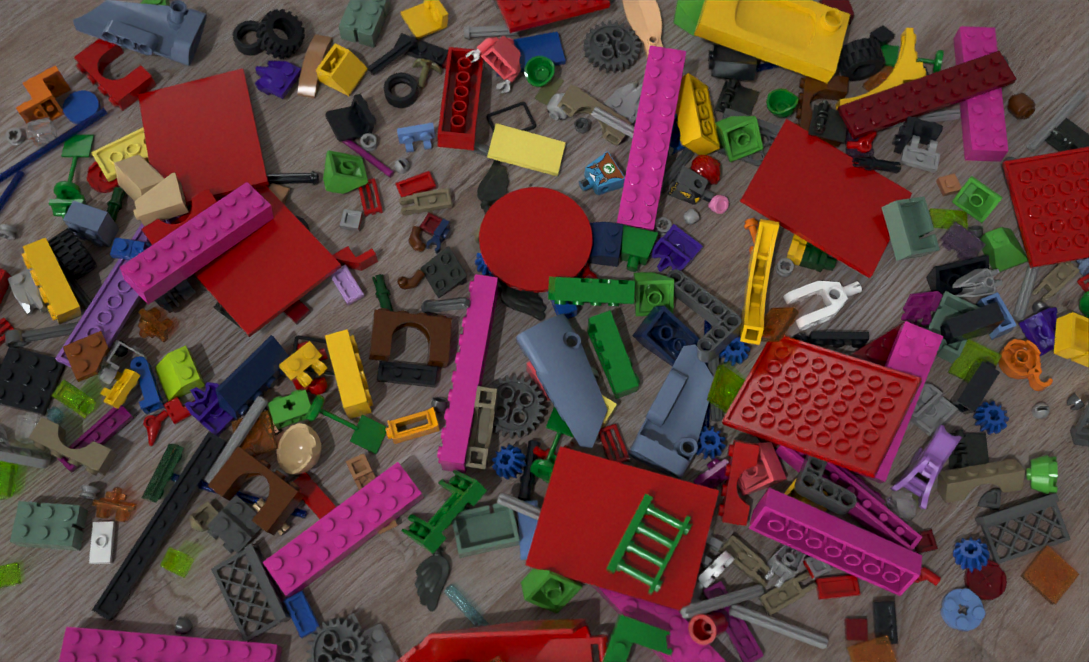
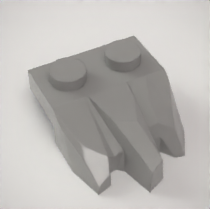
M637 81L618 88L605 102V105L612 108L614 112L626 117L632 123V126L636 122L643 85L641 84L637 87Z
M27 269L8 278L15 298L28 316L33 313L34 308H38L42 314L48 310L47 303L43 302L38 290L40 285L36 287L31 277L30 271L32 269Z
M925 383L911 416V421L928 436L932 437L940 424L944 426L958 413V408L943 397V392L932 384Z

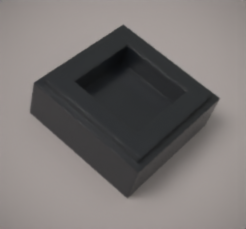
M882 25L872 31L869 37L877 39L882 47L895 38V34Z

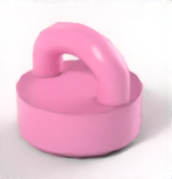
M716 195L709 202L708 207L713 212L722 214L728 209L729 201L723 195Z

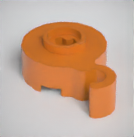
M1013 339L1000 350L998 354L999 367L1010 378L1028 379L1030 387L1035 391H1043L1053 382L1051 378L1046 382L1040 381L1039 375L1042 373V369L1040 367L1039 355L1041 352L1030 340Z

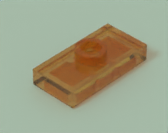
M885 65L881 71L870 77L862 87L868 92L877 88L888 78L893 67Z

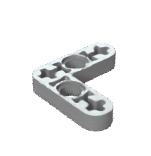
M0 426V461L37 468L48 467L51 456L48 453L9 445L6 431Z

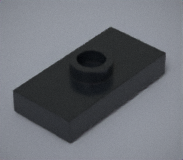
M895 601L872 602L875 644H898Z

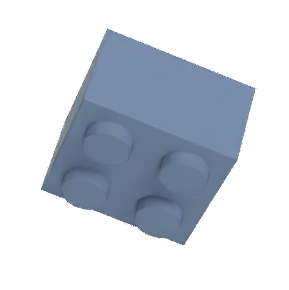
M74 200L63 218V221L68 226L67 228L72 230L79 240H89L99 247H102V245L110 247L119 230V227L108 212Z

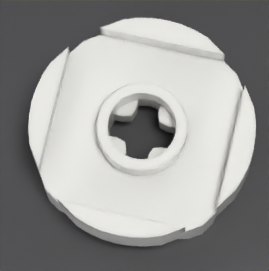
M724 551L697 579L707 588L714 581L712 576L717 578L725 570L723 565L727 568L735 559L730 553Z

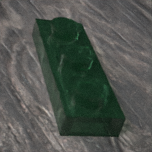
M168 444L141 497L142 499L157 503L163 496L164 487L172 478L175 465L182 458L183 447L178 444Z

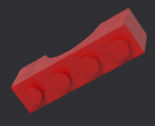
M207 188L190 199L191 212L185 221L178 224H168L160 219H156L143 227L141 230L151 245L215 204L217 201L210 190Z
M733 440V444H729L728 456H731L730 463L726 464L724 471L727 481L726 484L722 485L721 496H724L723 504H719L718 516H721L720 519L724 523L747 525L750 506L739 497L737 481L746 469L757 466L760 446L756 443Z

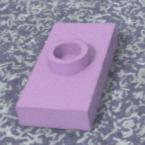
M346 265L341 266L340 269L330 276L347 305L365 297Z

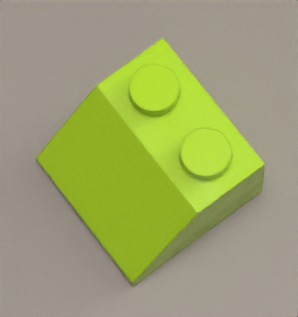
M186 345L167 353L155 367L168 401L177 396L180 398L191 393L190 390L195 387L200 389L205 386L195 359Z

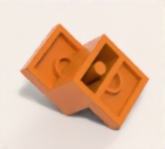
M56 65L23 82L32 99L22 103L16 109L32 131L64 115L62 108L55 98L70 91L71 88Z

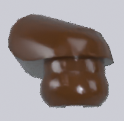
M413 226L408 242L413 250L423 252L426 244L419 238L422 229L418 226Z
M417 270L412 278L401 276L398 278L397 283L404 290L416 288L424 278L425 273Z

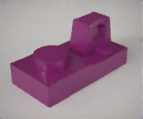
M715 458L707 464L708 470L693 480L694 484L714 489L727 479V476H724L726 464H729L726 459L720 461Z

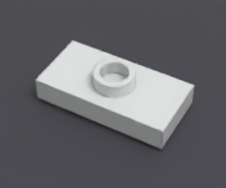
M114 521L93 522L90 564L112 563L116 525Z

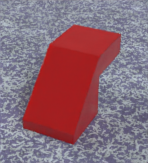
M349 246L332 255L341 266L346 265L347 268L360 271L378 262L373 249L355 257Z

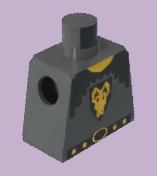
M683 166L673 180L667 195L695 205L699 199L710 202L714 192L705 189L708 183L706 178Z

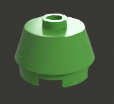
M1044 455L1031 459L1030 468H1026V480H1030L1031 489L1045 494L1057 493V457Z

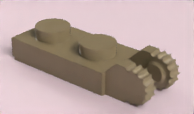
M449 188L415 193L399 199V204L401 205L415 204L403 207L401 209L402 215L452 208Z
M1071 262L1059 263L1040 282V285L1032 291V295H1037L1044 287L1049 293L1045 294L1040 301L1046 302L1080 270Z
M732 535L719 552L721 554L724 551L730 553L735 559L732 563L749 578H752L757 584L765 588L767 582L756 571L760 568L766 575L770 568L764 564L761 558Z
M808 571L797 578L793 577L783 583L780 588L776 587L758 598L769 616L804 597L806 593L817 587L816 583L809 584L803 590L798 582L804 581L810 576Z

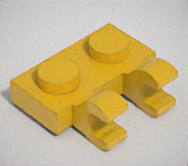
M310 341L279 364V368L291 381L296 378L304 388L313 381L304 372L307 368L311 366L318 376H321L328 369L323 362L319 361L322 355Z
M126 368L122 373L117 371L114 378L117 381L112 389L104 387L100 392V395L105 396L103 402L119 409L126 401L131 389L137 385L141 375Z

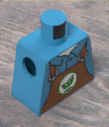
M607 151L585 167V179L579 181V186L582 191L592 188L596 195H601L623 188L625 176Z

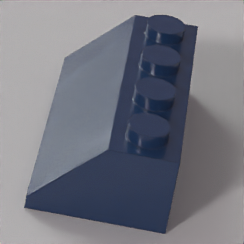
M270 335L215 389L219 407L236 420L246 415L258 396L263 398L264 393L269 388L272 389L282 375L285 376V373L279 368V364L286 360L289 355L274 336Z

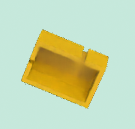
M1072 312L1056 319L1054 354L1066 359L1071 358V361L1089 367V318Z

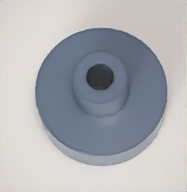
M1089 258L1077 260L1079 273L1082 276L1089 274Z

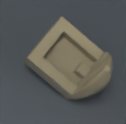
M207 500L195 512L190 514L189 521L191 527L196 531L205 532L208 529L207 525L216 517L218 512Z

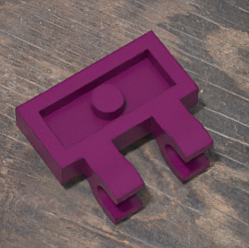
M939 291L910 294L903 307L905 313H903L901 320L909 319V323L916 325L917 319L923 318L921 324L929 325L932 319L931 311H936L943 295Z

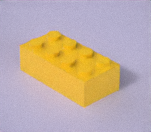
M688 73L682 76L676 107L677 126L681 134L680 142L684 147L698 155H707L720 149L708 86Z
M46 237L22 246L24 253L21 254L27 269H32L30 273L36 287L40 285L38 290L43 302L49 303L47 308L52 320L57 319L60 325L81 316L80 306Z
M348 329L325 335L343 408L348 418L352 419L372 413L370 407L374 405L354 335L350 336Z

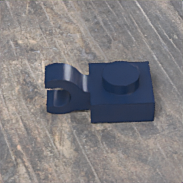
M443 218L433 232V237L426 244L427 249H430L432 245H436L435 253L438 254L441 251V243L444 239L447 240L451 234L450 222Z

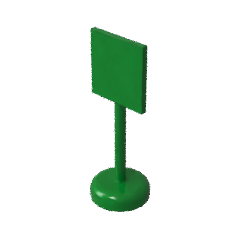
M883 45L881 49L886 61L885 66L894 67L898 59L899 46ZM944 50L936 51L934 60L917 58L916 62L933 64L932 73H936L941 70Z
M66 135L61 157H73L68 181H60L54 186L53 191L56 196L57 194H64L68 199H74L76 194H81L80 187L72 181L78 157H90L94 135Z
M319 394L316 396L306 415L307 420L314 421L319 413L348 426L354 429L349 442L377 454L386 434V426L364 415H361L358 424L355 425L322 409L325 398Z
M555 407L546 425L547 429L557 432L546 460H534L530 467L534 475L544 480H550L554 468L551 459L561 434L574 438L566 422L562 420Z

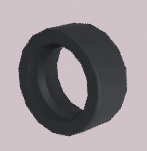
M244 21L234 28L233 41L238 51L244 55L253 56L263 52L260 48L261 44L257 42L243 44L240 41L244 34L257 32V27L260 24L257 21Z
M403 72L394 73L389 76L384 83V93L387 102L396 108H406L414 104L418 97V88L413 76ZM403 83L411 86V92L405 97H395L391 94L392 87L397 84Z

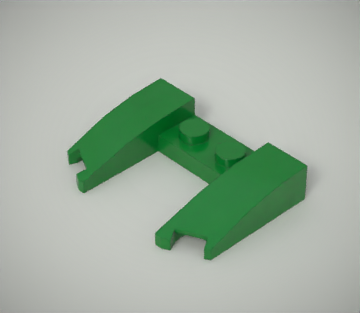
M453 470L455 476L448 483L443 479L438 482L441 487L452 493V495L427 523L410 514L408 520L413 522L409 526L410 530H401L406 536L432 554L446 540L442 532L451 525V521L456 515L464 510L467 503L475 506L487 492L476 479L456 470Z
M619 613L602 662H626L632 643L671 656L672 648H667L666 635H670V632Z

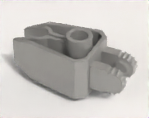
M975 269L959 278L952 287L965 288L955 296L968 298L994 294L996 287L1003 284L1002 280H994L993 278L994 275L1000 273L999 269Z
M783 545L767 562L770 570L764 578L769 580L774 574H777L780 578L775 586L780 588L784 581L792 579L799 572L806 554Z

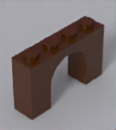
M805 75L804 78L801 77L799 88L802 89L801 93L799 92L798 94L800 107L796 110L795 118L798 119L796 125L809 132L813 113L810 103L817 99L834 101L844 99L847 94L849 77L833 75L828 83ZM818 137L837 148L841 144V142Z
M386 308L375 309L372 321L369 360L388 362L393 334L402 328H414L422 332L428 341L427 366L446 368L449 362L452 318H447L444 315L428 316L426 313L410 314L404 310L393 312Z
M238 446L208 486L221 497L231 501L247 480L256 476L265 477L269 483V496L252 521L274 536L305 495L299 492L301 487L293 481L290 483L284 480L286 476L280 471L276 470L273 472L269 469L272 465L264 459L257 460L255 458L257 454L248 447L244 450Z

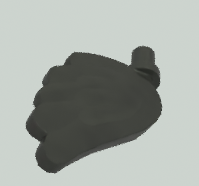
M498 160L493 161L491 168L477 189V197L482 202L480 206L485 214L491 207V203L496 202L507 194L506 188L509 185L508 174L506 173V167L500 165Z
M498 279V289L501 293L503 304L511 309L528 314L539 321L544 320L545 315L543 312L545 311V306L542 304L541 298L538 297V293L516 290Z
M441 547L434 552L433 556L425 559L416 569V575L418 576L415 581V586L418 588L417 594L420 597L421 605H427L430 612L436 610L450 569L447 559L442 554L444 550Z

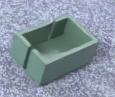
M349 0L339 24L341 39L356 43L357 36L355 30H357L359 44L375 47L385 18L391 8V1Z
M925 196L896 200L882 207L896 261L923 257L940 250L935 234L919 239L920 236L934 231Z
M945 291L938 308L932 312L931 323L926 325L925 329L941 335L940 327L946 320L980 307ZM942 339L936 356L953 363L960 356L967 340L947 345L946 340Z
M19 501L10 542L19 547L80 551L84 533L77 528H73V525L85 529L88 510L80 505L39 504L37 502Z
M497 503L493 504L494 513L491 514L489 505L465 510L457 514L452 520L459 558L520 545L513 510Z

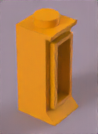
M433 407L391 421L388 420L389 427L385 428L388 439H392L394 444L440 431ZM426 419L429 423L405 431H397L399 427Z

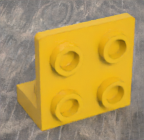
M423 0L424 3L401 11L402 18L416 39L447 28L448 12L439 0Z

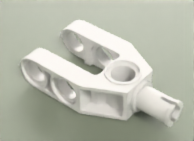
M816 281L788 292L783 298L788 305L797 301L802 302L805 298L815 294L822 296L823 302L827 307L804 315L796 320L799 330L802 331L831 320L844 306L848 297L861 293L862 288L861 285L857 287L860 284L858 281L844 287L841 286L840 282ZM830 294L835 295L837 299L831 298Z

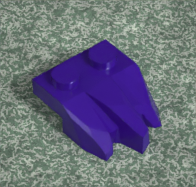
M268 61V67L256 66V74L261 77L255 82L257 89L269 96L273 94L281 99H284L301 73V68L287 61Z
M673 224L663 238L661 237L654 245L652 258H661L657 266L660 272L668 266H671L672 270L681 271L695 259L703 249V246Z
M1056 307L1045 309L1019 323L1027 340L1034 343L1040 350L1041 354L1039 356L1054 349L1056 319L1058 318Z
M207 382L204 392L197 387L191 389L190 391L195 397V401H188L184 405L199 423L212 434L219 437L235 418L219 407L215 390L219 384Z

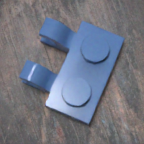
M433 123L397 129L399 144H405L407 153L414 152L412 142L421 140L424 144V150L432 149L430 139L435 138Z

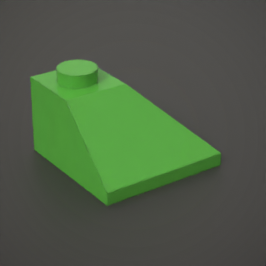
M677 0L674 24L695 36L694 33L704 0Z
M731 116L715 122L719 140L729 162L763 150L758 122L755 116Z
M327 150L323 175L326 191L345 194L367 184L368 179L362 157Z
M971 176L952 200V203L983 223L1003 197Z
M997 228L985 233L978 241L984 255H989V264L992 269H999V272L1028 262V258L1012 229Z
M653 272L633 273V281H635V316H647L655 306H665L673 314L674 279Z
M532 569L521 581L525 601L554 613H558L582 588V584L549 570Z

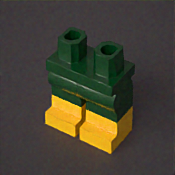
M795 234L786 257L794 265L816 270L820 273L822 269L833 271L837 259L827 257L828 254Z

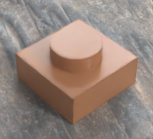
M955 173L939 177L936 180L942 196L958 193L962 189Z

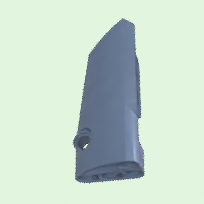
M106 0L87 14L73 19L76 31L144 55L154 53L190 66L203 33L207 14L191 8L187 9L186 4L180 0L172 1L170 6Z
M560 314L520 333L516 337V342L524 356L529 358L536 370L540 383L560 417L566 422L579 446L593 448L605 418L607 407L582 347L580 336L575 333L565 314ZM568 339H574L577 345L574 347H570L567 345L566 341Z
M696 344L683 346L627 453L637 461L678 479L683 477L692 457L697 452L699 435L715 382V378L705 362L698 359ZM687 443L691 446V453H686L683 450V444Z

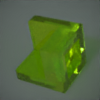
M169 547L160 567L185 578L194 559L188 554Z

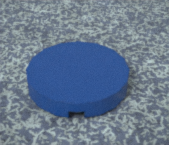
M85 90L70 94L63 103L65 116L75 124L91 122V119L96 118L101 110L100 102L96 95Z

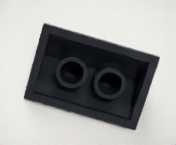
M989 255L933 267L926 276L931 292L939 291L942 295L945 291L953 295L961 293L965 287L953 288V284L956 280L975 269H989Z

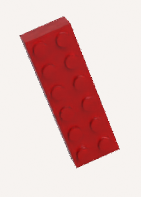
M448 48L437 134L438 147L474 150L484 59L480 53L479 59L470 63L474 60V56L471 54L466 57V54L476 49Z

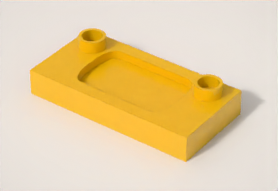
M704 0L694 35L828 83L836 72L850 14L813 0Z

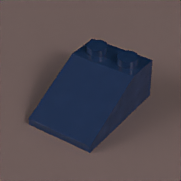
M612 222L590 223L592 248L587 263L617 267L623 224Z
M665 306L653 307L632 335L647 350L671 366L675 363L683 346L694 344L697 346L700 340Z

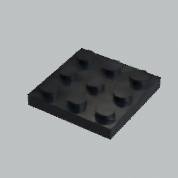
M9 346L0 367V405L45 416L65 365L57 362L55 357Z

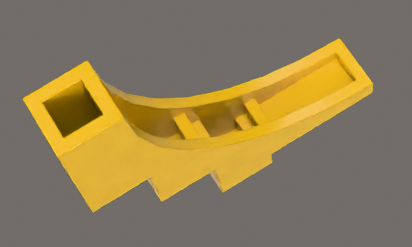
M906 28L901 33L898 59L888 78L880 86L868 93L853 98L840 99L835 104L836 110L840 105L926 76L923 62H916L918 54L915 51L916 34H914L913 28Z
M760 219L748 264V278L741 314L740 342L760 345L764 330L767 285L779 222Z

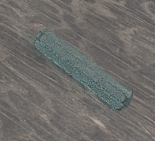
M451 584L445 589V594L475 627L490 625L454 585Z

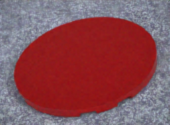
M527 187L504 195L486 212L479 231L480 252L489 271L506 283L507 286L520 291L548 292L549 276L576 278L584 266H586L591 254L592 230L586 214L570 197L549 188Z

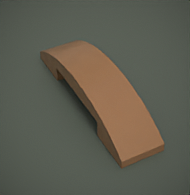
M315 34L312 38L300 73L298 96L316 97L319 87L316 69L329 52L333 40L332 37Z
M364 453L346 461L359 490L375 479V475ZM395 519L388 526L378 531L379 535L397 527Z

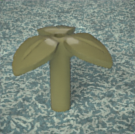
M420 58L413 62V68L422 67L417 84L419 88L424 89L429 69L433 68L440 75L442 74L441 68L429 59Z

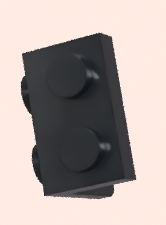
M361 94L354 95L351 106L330 110L325 114L339 142L361 138L367 133L372 134L376 124L375 116L371 114L368 103Z
M908 116L904 124L900 126L898 134L894 136L892 145H895L893 152L901 154L913 135L920 137V144L928 145L930 140L936 141L943 130V126L936 122Z

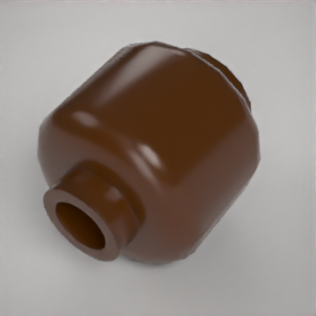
M1025 93L1014 94L1008 100L1007 110L1017 119H1028L1035 112V102Z

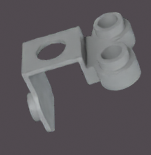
M116 340L104 359L109 364L107 366L102 365L97 376L108 385L113 381L120 367L111 362L110 359L120 344L147 359L144 356L145 354H143L144 350L135 345L131 348Z

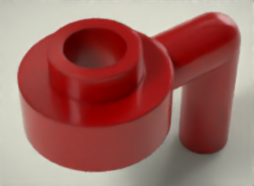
M325 377L314 379L305 388L296 378L292 380L296 390H306L315 395L323 394L328 387Z

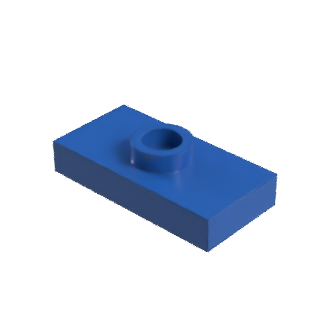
M303 591L283 600L302 639L317 631L316 627L320 625Z

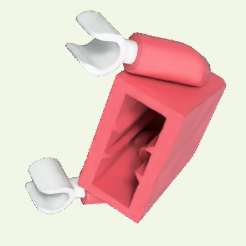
M501 36L499 39L497 37L486 38L476 47L477 50L467 53L466 57L472 54L474 60L470 63H473L479 59V54L481 53V57L505 80V82L498 83L496 89L504 87L502 93L509 92L510 82L513 83L521 71L519 61L521 53L514 46V41L511 38H506L505 36Z

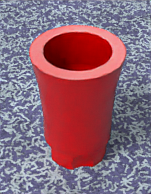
M720 612L696 615L689 622V634L696 643L707 645L717 636L724 633L728 627V621L725 615Z

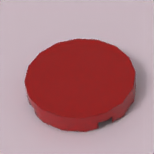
M96 161L88 168L87 181L95 191L109 193L115 187H120L117 178L108 182Z

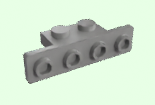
M354 613L346 618L352 619V623H359ZM381 624L363 632V637L369 636L365 641L366 644L372 645L367 649V652L372 653V656L367 657V660L370 662H396L399 660Z

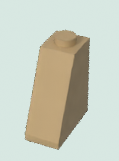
M171 173L134 201L136 209L133 210L137 220H141L144 226H147L156 219L163 221L189 213L182 185L176 173Z

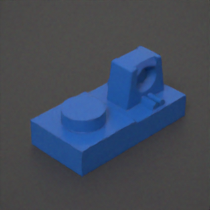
M114 238L110 255L112 258L131 260L152 245L150 242Z

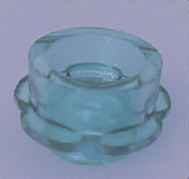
M56 406L47 409L48 414L46 416L50 421L63 423L62 420L66 416Z

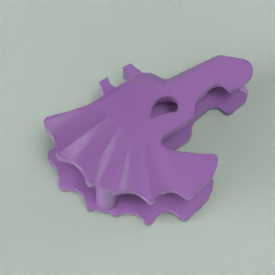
M940 424L928 445L924 449H918L912 457L909 467L904 471V475L890 489L898 491L902 487L906 488L919 497L918 507L926 510L931 488L944 463L962 437L959 435L952 436ZM920 472L928 479L924 482L915 475Z

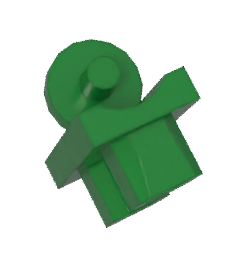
M57 194L56 198L50 199L48 203L52 207L54 216H62L64 218L73 200L85 205L86 200L83 194H76L74 199H68L64 194Z

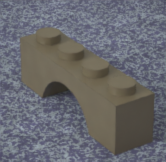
M572 84L557 106L561 108L564 104L565 108L562 110L570 117L579 113L591 115L594 108L599 107L628 124H632L626 117L617 114L612 108L603 105L595 97L589 96L581 88ZM598 120L602 128V137L618 146L625 134Z
M477 386L473 428L465 464L467 467L487 469L499 389Z
M41 417L29 436V439L35 442L34 447L45 451L47 448L52 451L51 455L59 459L66 457L69 459L68 463L78 468L80 465L86 467L85 471L95 476L98 473L106 475L117 456L114 451L94 441L84 448H68L65 441L66 430L60 425Z
M1008 459L941 471L938 474L937 491L944 502L949 503L965 500L974 488L987 483L998 485L1003 493L1023 490L1025 470L1016 459Z

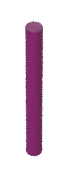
M352 140L343 141L345 145L391 178L394 175V171Z

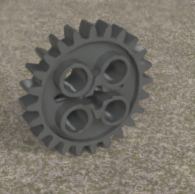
M609 20L606 25L602 21L601 26L595 24V29L590 28V33H586L583 51H585V57H588V63L593 62V67L599 66V71L606 68V73H608L609 69H612L613 73H615L616 69L622 72L623 67L629 69V64L634 65V60L638 59V54L640 53L639 36H635V30L630 32L631 26L625 28L624 23L618 25V21H615L612 24Z
M514 374L513 380H510L509 376L506 375V381L504 382L501 378H498L500 384L497 385L492 382L494 389H499L496 412L498 409L504 408L506 409V414L503 417H497L495 413L493 428L496 426L495 433L498 434L502 431L503 437L509 433L511 439H513L514 433H517L519 438H521V432L528 436L529 428L535 431L534 423L541 424L538 417L544 418V415L540 412L546 409L545 406L540 405L545 402L544 398H539L543 394L542 391L536 392L538 385L535 384L531 387L532 380L529 379L525 382L524 376L518 380L516 374ZM511 390L513 392L512 396L508 399L503 398V392ZM518 390H520V394L518 395V398L516 400V405L518 406V408L513 409L510 423H507V419L511 414V408L509 405L514 404L516 393ZM524 396L531 397L530 403L526 405L521 403V399ZM519 414L525 416V420L522 423L515 422V417Z
M344 617L333 618L322 622V626L316 627L317 632L311 634L314 640L308 641L312 649L307 650V653L312 654V657L307 659V661L327 662V656L329 662H370L367 660V657L372 656V653L367 652V649L372 645L365 642L369 636H362L365 629L357 630L359 623H352V619L344 620ZM350 642L352 643V646H353L352 650L350 649V646H349V645H350Z

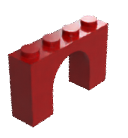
M98 39L74 56L77 62L75 66L82 74H87L86 77L92 85H98L97 89L103 96L107 95L109 97L108 100L114 107L118 106L124 111L139 99L138 94L149 92L157 85L152 75L141 65L121 79L110 80L104 78L105 68L124 52L121 46Z

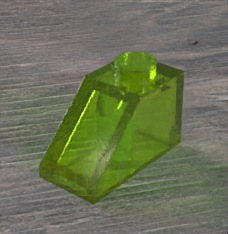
M64 379L52 394V397L65 408L84 419L93 411L96 404L90 396Z

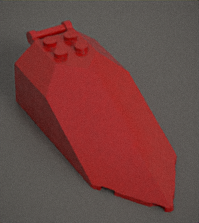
M585 618L518 621L430 633L420 644L413 647L396 662H595L593 644H598L600 662H602L607 649L608 635L592 636Z

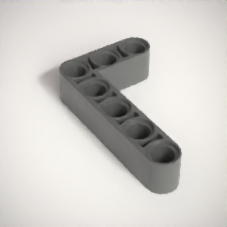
M671 270L668 272L667 277L674 279V296L714 326L697 343L698 359L702 362H710L739 336L741 317L683 272Z
M806 454L794 485L796 492L837 514L845 515L857 503L854 493L823 478L822 474L827 462Z

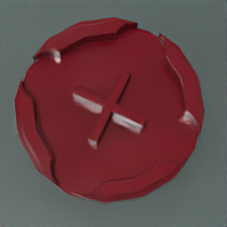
M988 559L987 566H982L981 571L974 568L971 573L969 568H966L964 583L966 588L975 593L980 600L991 601L1005 592L1007 578L1000 566Z

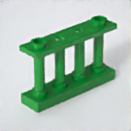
M645 494L606 571L613 575L616 570L631 575L651 586L648 594L652 595L653 591L658 593L663 583L660 577L682 534L687 536L692 524L689 523L691 517L688 515L684 522L657 509L651 503L653 497ZM645 514L648 516L651 514L679 529L675 540L673 541L645 526V523L642 522ZM635 533H642L670 548L665 560L636 545L635 541L632 540ZM631 551L659 566L660 569L655 579L626 564L625 560L622 559L625 552L630 553Z

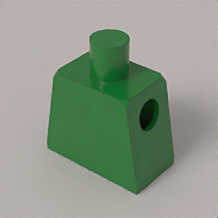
M623 225L621 260L627 261L626 269L628 271L636 272L638 264H647L652 249L656 244L658 232Z

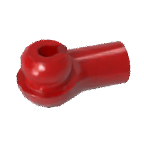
M922 567L920 576L914 582L919 583L927 580L937 586L941 577L928 568Z

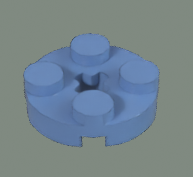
M955 589L947 593L942 599L941 616L944 622L953 629L965 632L978 627L985 617V610L981 600L969 589ZM959 604L966 607V615L958 613L960 609Z

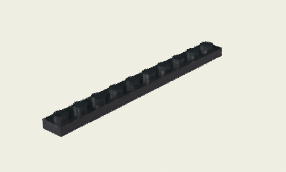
M211 432L207 433L92 611L109 621L113 620L227 444L225 440Z

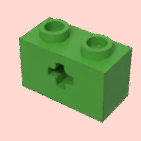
M296 390L291 395L275 397L271 402H268L276 428L281 429L307 420L306 415L311 406V401L306 390Z

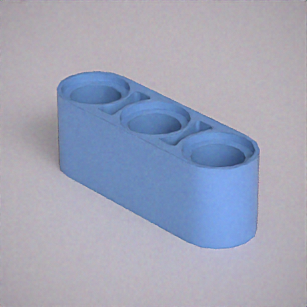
M537 500L524 501L528 504L538 507ZM518 512L521 560H527L538 520Z

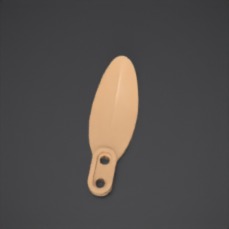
M622 0L627 20L632 30H635V35L639 36V39L643 42V48L648 59L650 45L663 47L660 39L662 20L656 0Z

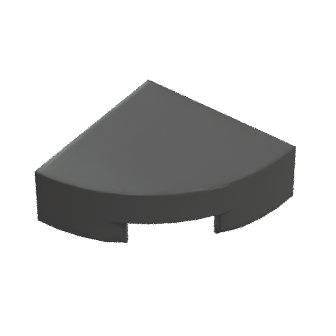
M994 489L985 493L980 498L978 507L999 510L1001 489Z

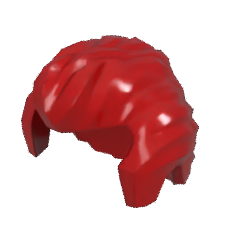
M699 155L692 161V171L706 178L709 184H718V181L721 179L720 163L715 158L709 155Z

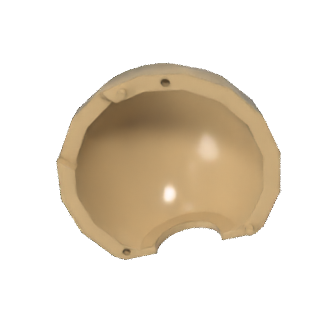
M298 423L292 425L284 432L277 448L279 467L292 475L306 473L318 463L322 452L319 436L306 424Z

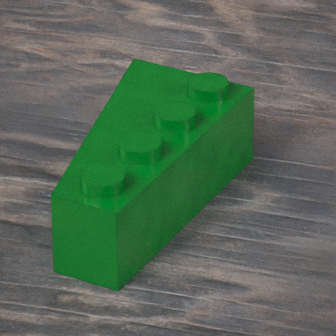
M549 276L548 300H555L554 304L566 305V301H572V305H584V302H590V305L602 306V303H608V306H619V303L634 304L635 281Z
M611 310L590 317L588 319L587 333L615 399L637 392L640 380L638 375L634 374L632 361L627 356L625 345L620 337Z

